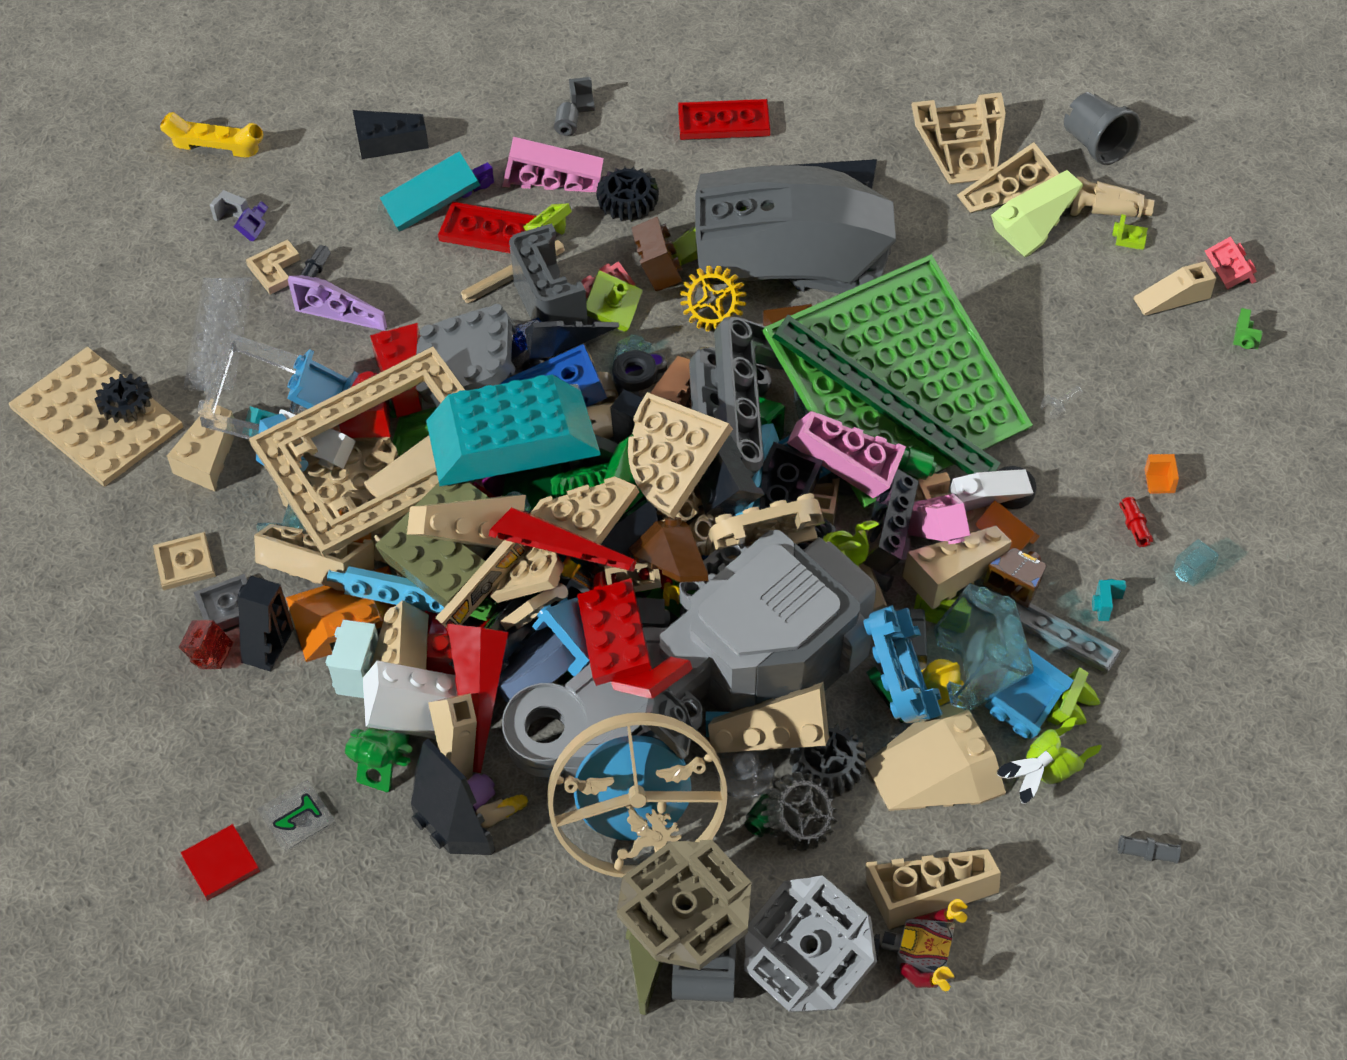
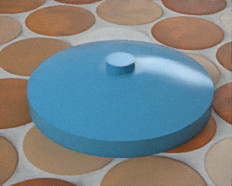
M628 736L609 740L593 749L584 758L576 772L575 778L586 781L589 778L613 777L614 782L607 787L606 791L599 792L597 795H586L577 789L574 792L577 809L628 794L629 789L634 786ZM632 736L638 785L642 786L645 791H691L690 777L687 780H681L679 783H676L674 781L666 782L664 778H659L656 775V770L667 769L676 765L685 766L684 759H680L661 740L647 736ZM646 802L641 808L633 807L641 817L647 820L648 826L652 828V824L646 818V813L652 814V809L659 813L657 810L658 802ZM667 802L666 811L663 814H670L671 820H664L667 821L666 828H670L673 823L681 818L689 802ZM625 806L583 819L593 830L606 837L627 841L636 840L640 837L636 832L631 831V825L627 822V818L630 816L629 809Z

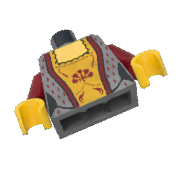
M955 899L950 902L948 908L914 917L913 919H907L903 935L888 931L884 932L881 949L898 953L896 969L900 970L901 974L914 987L937 988L939 986L945 992L950 990L951 986L946 979H954L955 976L946 965L955 923L952 922L956 919L958 922L964 923L968 917L964 912H959L968 907L962 900Z

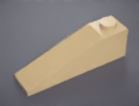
M1033 142L957 194V197L970 213L1007 203L1009 200L1057 176L1059 172Z

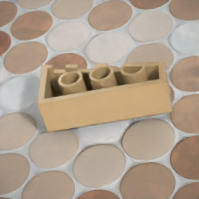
M526 495L410 506L407 535L497 549L504 540L488 536L490 529L511 507L524 511Z
M997 526L970 533V536H965V541L960 543L948 544V541H943L909 551L907 553L903 578L932 610L940 605V601L945 598L950 600L956 596L957 591L962 588L968 589L972 587L974 581L979 578L984 579L989 564L1010 550L1012 541Z
M824 682L803 690L791 692L788 695L763 701L751 707H745L714 717L708 725L711 746L716 753L826 746L829 739Z
M988 849L949 853V857L934 858L933 855L922 856V860L904 862V858L893 859L891 863L878 865L877 861L866 862V882L889 930L904 925L907 919H913L914 917L948 908L950 902L955 899H960L967 904L999 893L1001 872Z

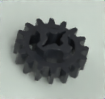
M119 374V379L115 380L113 377H110V383H101L103 390H96L98 397L95 398V402L100 415L104 414L106 420L113 417L114 423H117L120 419L127 423L129 417H133L136 420L138 419L137 414L139 412L145 414V407L151 406L149 400L152 399L148 383L143 382L140 376L134 379L133 374H129L127 378Z

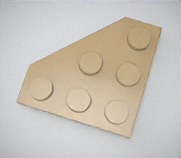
M614 476L604 479L603 484L594 487L585 485L567 491L568 495L555 499L552 496L543 498L537 503L531 514L601 544L637 496L639 490L636 485Z
M523 545L527 551L493 588L490 597L499 603L555 588L560 581V575L564 568V564L558 554Z

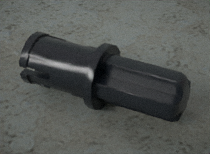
M319 245L312 257L305 261L306 266L300 275L314 278L323 271L322 266L331 254L326 245Z

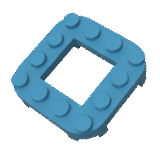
M892 605L871 612L869 618L863 621L867 634L873 637L875 644L872 647L873 655L876 662L881 663L884 672L881 675V680L885 690L890 691L893 702H890V708L894 718H901L905 723H917L941 716L943 713L937 701L941 699L939 689L932 688L927 690L911 641L912 638L921 636L918 625L913 626L910 610L904 608L895 611Z

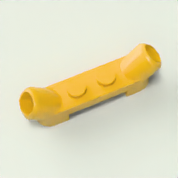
M169 112L160 124L161 131L171 138L175 147L191 150L192 146L196 145L232 150L233 156L251 157L258 152V144L263 139V131L255 123H249L244 128L239 129L188 122L175 112Z

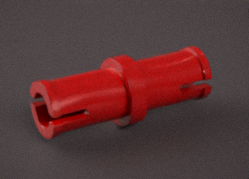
M1134 497L1122 499L1119 506L1126 518L1125 525L1128 530H1131L1136 545L1138 547L1150 545V542H1153V537L1146 526L1147 519L1145 515L1140 512L1137 506L1136 499Z

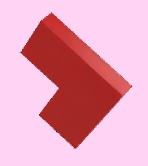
M670 656L651 671L648 670L612 681L611 684L616 691L653 699L688 674L693 668L690 660Z

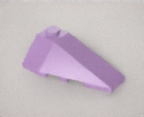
M304 275L289 276L288 283L295 311L386 330L387 325L383 311L326 280Z

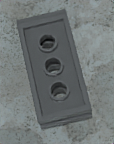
M684 904L678 908L680 910H689L692 907ZM736 942L700 970L673 964L672 999L734 1002Z

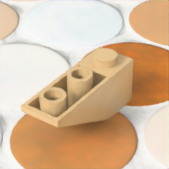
M1205 261L1185 266L1134 296V300L1144 316L1211 298L1216 277Z
M471 694L451 696L428 702L438 749L468 781L473 774L477 724Z

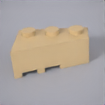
M210 403L167 455L173 474L216 491L218 478L223 471L224 461L227 454H229L237 431L231 410L214 403Z

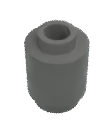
M564 102L556 110L554 129L558 134L564 136L572 135L577 130L579 112L573 103Z

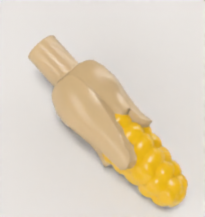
M515 795L504 800L499 799L480 806L475 813L476 815L481 813L485 821L480 825L483 828H489L501 820L509 819V816L518 810H522L523 807H526L528 799L524 795Z

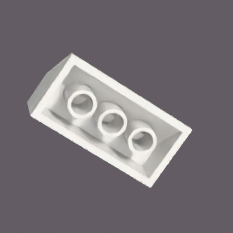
M377 660L363 677L366 727L436 739L428 702L457 696L456 676Z

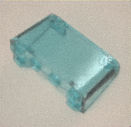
M969 583L934 626L938 647L960 654L967 681L963 686L950 681L947 684L950 703L953 706L964 710H973L1034 671L1016 603L1008 596H1002L991 592L985 587H978ZM943 635L948 636L953 643L948 642Z

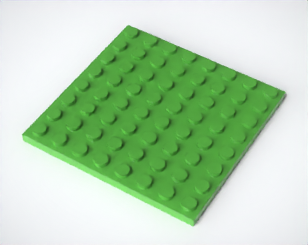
M932 254L791 315L792 318L983 451L1033 426ZM784 319L764 327L762 332L808 412L813 411L840 421L843 426L851 429L854 427L863 430L864 434L872 437H883L887 439L888 443L894 445L899 443L906 446L905 449L910 447L931 454L936 462L934 474L954 465L772 338ZM850 484L863 508L875 503L876 497L872 498Z

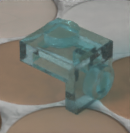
M630 335L617 342L613 362L618 355L625 351L639 350L649 353L652 343L644 341V338L641 336Z

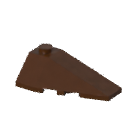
M665 517V521H656L629 548L630 557L637 560V563H644L645 560L648 562V568L660 569L663 575L678 582L708 581V573L689 525L680 517H675L674 519Z

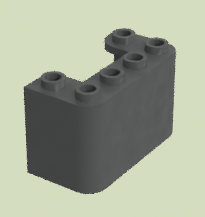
M552 223L513 235L510 238L509 245L514 285L532 323L563 321L565 326L574 325L573 322L577 321L582 322V325H588L586 291L582 282L580 281L576 283L577 285H572L567 282L565 276L559 278L560 270L557 265L555 250L556 231Z

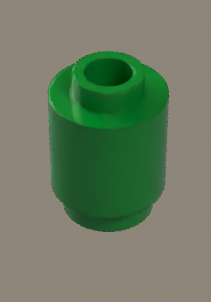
M909 447L905 449L898 469L908 475L926 480L928 476L931 477L934 474L936 462L933 455Z

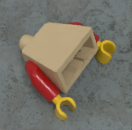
M645 560L644 563L636 562L634 572L605 566V570L596 573L593 578L594 589L631 578L635 592L661 588L663 590L665 606H669L670 599H674L677 604L680 602L679 587L673 585L672 579L663 575L662 570L648 568V562Z

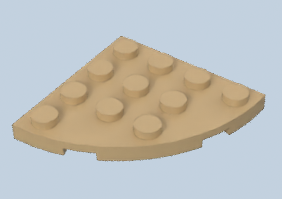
M647 392L633 419L635 426L632 434L634 436L629 437L628 440L629 465L633 478L644 496L654 507L674 519L733 428L729 423Z

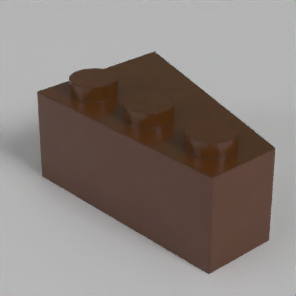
M654 217L632 227L634 240L638 246L637 252L642 257L640 264L655 291H660L682 282L680 271L683 268L679 258H674V254L677 251L672 240L668 241L671 234L666 223L662 225L659 218Z

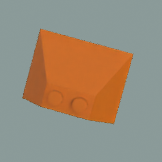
M389 566L373 570L392 575ZM326 585L286 597L306 662L332 654L330 643L336 642L335 631L337 627H341L343 620L375 624L376 629L381 628L386 612L396 605L344 594L345 591H338Z

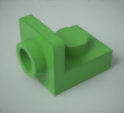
M1241 308L1236 324L1233 345H1238L1245 349H1258L1263 331L1253 329L1254 321L1250 320L1251 310Z

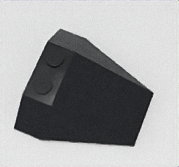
M563 321L532 323L525 328V340H512L511 362L515 366V370L522 369V371H525L582 344L587 346L604 338L619 328V322H593L592 325H582V322L576 321L573 322L574 325L565 326Z
M429 739L425 740L415 768L411 798L414 814L412 816L413 822L420 830L426 828L431 833L430 839L438 849L444 847L450 854L492 855L495 852L491 833L480 825L485 820L481 813L476 815L473 805L477 802L466 777Z

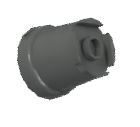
M1086 92L1078 96L1070 105L1073 109L1070 116L1065 114L1064 127L1066 131L1088 149L1090 156L1102 165L1112 164L1122 159L1131 150L1140 133L1141 121L1137 113L1126 106L1117 107L1095 93L1093 95L1090 92Z

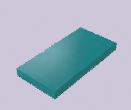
M459 151L383 195L380 199L400 232L480 186Z

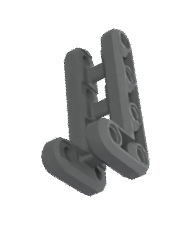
M729 316L725 317L715 328V348H699L690 359L692 410L730 424L733 428L730 435L744 457L742 462L746 469L751 470L753 475H755L764 463L759 397L762 398L772 385L771 376L766 367L784 370L762 332L766 326L740 317Z

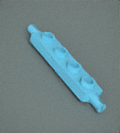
M351 566L347 568L345 573L328 571L327 581L343 584L344 594L395 605L403 600L420 610L438 614L444 609L442 605L404 577Z

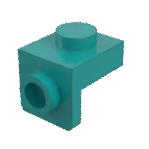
M1099 580L1096 593L1092 596V610L1097 611L1098 621L1110 620L1113 609L1112 599H1123L1126 590L1125 580Z

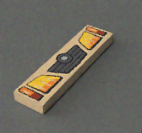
M504 540L437 615L436 619L446 628L447 624L462 625L527 551L522 544Z

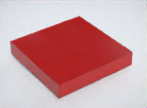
M233 824L180 852L207 901L260 872L259 867Z

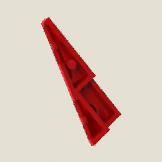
M512 507L490 529L488 535L501 540L634 572L637 560L531 513Z
M447 624V632L449 633L451 644V657L456 676L457 696L471 694L477 721L473 772L481 773L508 632Z

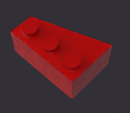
M363 372L357 376L351 387L379 373ZM389 399L340 423L341 433L350 438L391 437L389 429Z

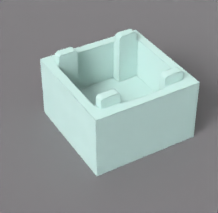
M343 620L341 627L336 628L335 637L337 640L332 655L327 656L325 663L329 668L332 686L335 688L336 694L364 698L363 677L371 668L379 639L376 626L371 623Z

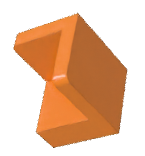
M1148 454L1145 475L1150 494L1175 493L1179 481L1175 454Z

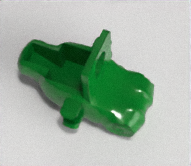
M371 727L365 731L354 729L350 733L352 737L345 746V754L355 763H358L357 783L389 792L391 789L393 765L407 766L411 762L410 758L403 756L413 750L410 745H407L410 734ZM368 769H376L381 775V781H373L368 776Z

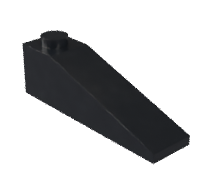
M773 442L763 463L761 489L764 495L760 497L759 510L769 508L770 504L776 501L786 500L787 503L797 501L799 496L812 493L821 475L823 461Z

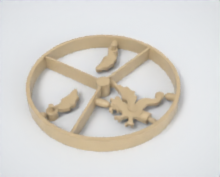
M627 713L617 715L593 724L582 731L559 755L548 784L549 816L558 840L572 857L594 871L622 878L638 866L623 865V859L636 857L643 847L654 846V851L657 852L668 841L676 842L682 838L681 835L671 836V833L674 831H679L676 822L673 823L671 828L665 827L667 821L664 820H671L670 814H663L666 811L667 802H719L713 819L695 842L712 840L720 828L726 811V779L715 750L693 727L675 718L661 714ZM653 725L672 729L691 738L708 753L705 755L704 760L700 757H695L685 766L676 765L671 768L656 770V775L659 778H664L666 782L674 781L679 783L681 780H687L693 771L696 774H702L706 770L705 762L713 761L719 772L721 790L645 791L637 782L630 726ZM627 726L634 786L629 789V793L555 816L553 798L556 784L560 785L564 782L565 790L568 793H573L579 789L586 795H597L599 792L606 791L607 787L613 784V777L589 778L585 781L571 775L564 780L559 775L569 759L587 742L603 733ZM646 802H658L657 810L659 813L652 809V814L646 813V818L652 824V828L648 826L647 820L641 817L633 807L641 808ZM625 806L629 809L630 816L627 818V822L631 825V831L636 832L640 837L635 840L631 851H627V849L618 850L617 855L619 858L613 864L594 858L579 849L569 840L560 826Z

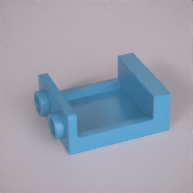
M309 349L303 356L299 355L294 363L293 368L296 371L287 385L290 388L287 399L309 409L351 388L359 373L354 371L346 378L313 361L314 351Z
M578 597L570 600L565 598L555 606L547 605L537 614L538 619L532 627L536 631L547 626L551 628L576 658L568 668L573 677L590 664Z
M1027 647L1018 654L985 704V707L990 710V714L995 719L1010 724L1016 734L1023 738L1028 737L1032 739L1041 731L1040 727L1062 693L1069 689L1074 680Z

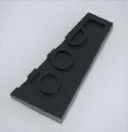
M877 159L794 165L817 166L843 172L873 189Z

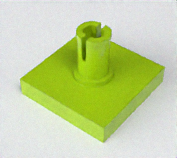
M599 270L586 300L587 316L600 322H619V328L617 329L627 332L643 290Z

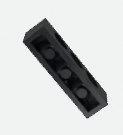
M899 469L895 473L890 488L876 496L871 521H876L879 525L869 529L867 535L869 553L863 564L882 575L902 559L919 482Z

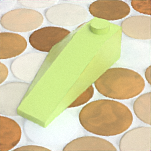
M1066 170L1009 200L991 215L995 230L1024 257L1031 255L1045 243L1049 232L1053 226L1058 224L1060 221L1059 217L1066 208H1069L1082 189L1083 183Z

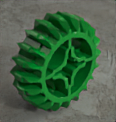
M610 462L586 465L557 474L551 479L552 495L558 498L568 495L567 491L585 485L594 487L602 484Z

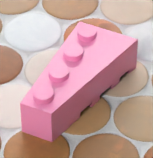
M513 137L502 187H510L511 184L521 185V188L531 189V185L544 186L546 190L564 187L565 191L596 192L604 158Z
M813 411L796 422L787 442L800 452L822 460L823 467L872 498L890 488L906 446L899 443L896 445L888 443L887 439L883 437H872L864 434L863 430L859 428H848L843 426L840 421Z
M954 493L914 502L908 534L933 540L948 541V544L965 541L964 537L970 536L964 503Z

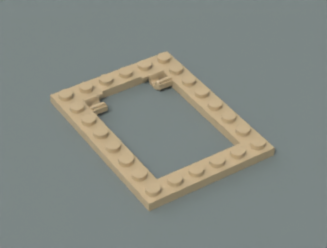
M434 347L249 438L252 448L323 557L407 514L410 511V506H415L439 482L436 467L359 507L355 506L349 496L330 503L328 507L326 502H321L300 470L302 467L299 463L302 461L301 457L303 454L309 452L312 456L318 452L311 438L424 381L440 404L448 394L465 390ZM346 508L348 512L340 516L338 512Z

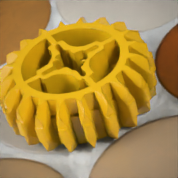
M707 266L705 274L699 268L697 269L699 278L694 274L689 276L693 284L684 282V286L689 288V291H681L682 296H687V301H681V305H688L689 308L684 310L683 313L684 315L693 314L689 318L690 323L698 319L696 326L698 329H701L704 323H706L705 330L710 332L712 325L714 324L715 329L725 317H735V313L740 316L743 315V311L737 308L738 305L746 306V302L739 301V297H745L747 294L746 292H738V289L744 286L742 282L734 284L738 279V275L734 274L728 278L731 272L730 269H726L721 274V266H716L713 273L712 266ZM718 278L729 287L718 291L710 284L708 279ZM702 284L704 296L698 303H695L696 291ZM711 292H713V295L720 294L719 298L716 299V306H714V303H705L711 298ZM732 294L731 307L725 314L723 301ZM710 307L717 314L718 319L706 318L699 310Z

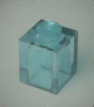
M1197 539L1177 556L1173 571L1181 581H1187L1194 587L1214 570L1219 554Z

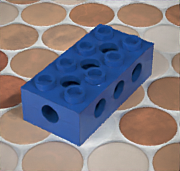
M584 344L507 378L500 383L505 384L513 380L531 379L539 375H554L568 384H578L586 407L608 398Z

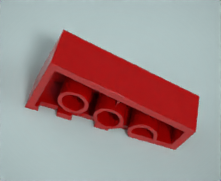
M418 323L370 335L380 373L416 355L417 344L420 338ZM416 386L390 398L397 418L422 411V397L418 393Z

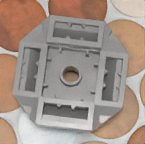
M823 875L784 881L749 923L748 933L745 935L746 958L744 961V971L789 1012L838 1010L877 963L871 916ZM816 938L818 947L813 953L809 954L806 949L807 943L810 939Z

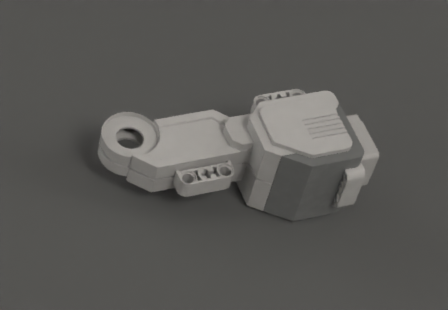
M770 530L749 548L744 544L715 550L703 561L708 573V581L680 582L679 592L680 603L682 604L680 618L668 628L643 627L652 669L670 656L690 660L693 669L667 689L686 706L688 711L696 713L694 717H691V721L694 726L693 728L697 730L702 723V705L699 701L703 697H706L721 712H733L760 704L769 699L788 695L800 689L812 687L821 682H824L825 691L843 674L848 675L869 656L872 635L869 636L867 634L863 621L869 618V614L873 612L876 595L875 583L831 542L826 543L822 538L818 537L807 548L802 550L783 532ZM731 555L737 556L735 560L729 559L727 557ZM689 590L697 591L693 595L686 593ZM590 664L567 682L565 687L553 683L530 685L520 690L511 698L503 713L502 728L508 754L515 765L524 772L538 777H550L559 755L577 735L593 724L613 716L627 713H645L648 698L616 691L613 689L611 682L596 686ZM552 717L559 720L565 728L562 735L555 741L538 743L527 735L530 725L537 719ZM642 725L630 726L631 735H637L643 729ZM627 726L608 731L587 742L569 759L560 775L564 774L566 778L569 775L575 777L580 764L593 749L609 740L628 736Z

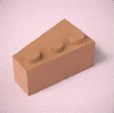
M677 356L650 393L691 409L690 359Z

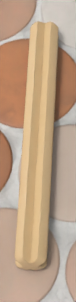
M559 240L555 241L556 256L565 251L563 243ZM512 264L462 290L463 300L466 303H471L512 281Z

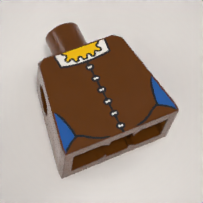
M1012 548L989 564L982 585L1028 608L1041 583L1046 564L1041 561L1040 555L1034 551L1026 554L1017 548Z

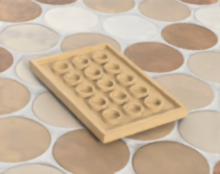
M89 347L80 351L8 403L14 412L104 487L183 428L182 422L153 398L149 399L151 406L145 407V414L139 412L137 414L138 419L135 420L133 417H129L127 423L123 419L114 423L113 417L106 420L104 414L100 415L95 402V398L98 397L96 390H103L102 382L110 383V377H113L115 380L119 379V374L121 373Z

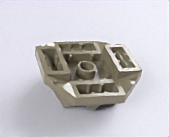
M713 840L669 842L622 877L617 917L656 961L700 970L748 933L752 882ZM686 904L690 905L692 908H690L689 910H680L678 907Z

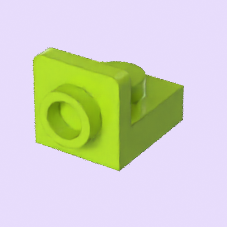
M1121 214L1120 222L1114 223L1112 236L1117 237L1115 245L1144 250L1148 228L1125 224L1126 215Z

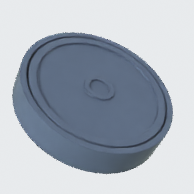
M549 626L535 631L528 639L524 638L522 640L523 648L516 655H510L508 658L510 664L500 673L497 692L505 702H509L516 693L530 685L554 682L575 661L576 658Z

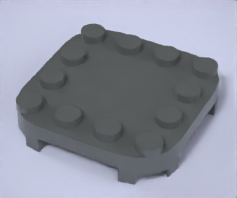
M494 304L490 307L448 318L433 325L428 324L420 330L421 336L417 344L416 355L434 347L462 387L467 391L479 389L487 385H499L508 375L513 376L515 372V366L511 362L512 332H516L515 324L500 304ZM425 381L416 386L418 393L424 401L434 404L436 408L440 405V402Z

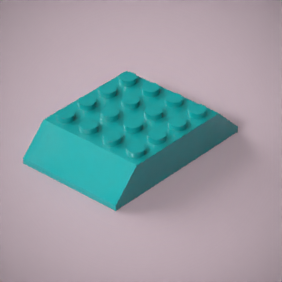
M539 375L531 379L513 380L505 384L487 385L479 389L461 390L448 394L426 420L439 486L600 455L582 392L554 375Z

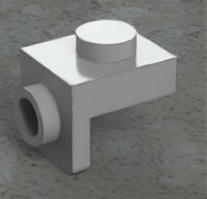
M223 190L212 201L210 208L214 220L219 221L225 213L239 218L243 211L248 208L247 200L242 196Z

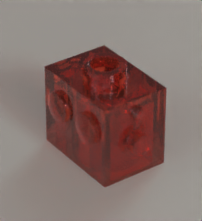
M192 620L179 648L189 657L190 662L198 668L221 669L234 642L214 620Z

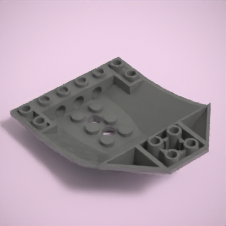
M770 165L700 174L695 194V232L698 264L705 274L707 266H712L713 273L716 266H721V274L726 269L731 270L728 278L734 274L738 275V279L735 282L763 279H817L848 282L851 285L896 242L893 201L843 172L817 166ZM766 203L775 205L770 211H763L761 209ZM741 207H749L745 211H739ZM718 278L708 279L712 285L726 284Z

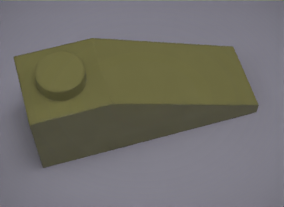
M627 928L626 940H629L640 1014L646 1015L664 962L656 961Z

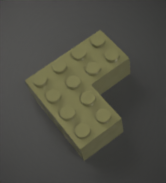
M468 481L439 486L438 482L415 506L488 498V496ZM408 512L375 546L385 562L445 608L483 565L485 560L467 548L464 543L407 535Z

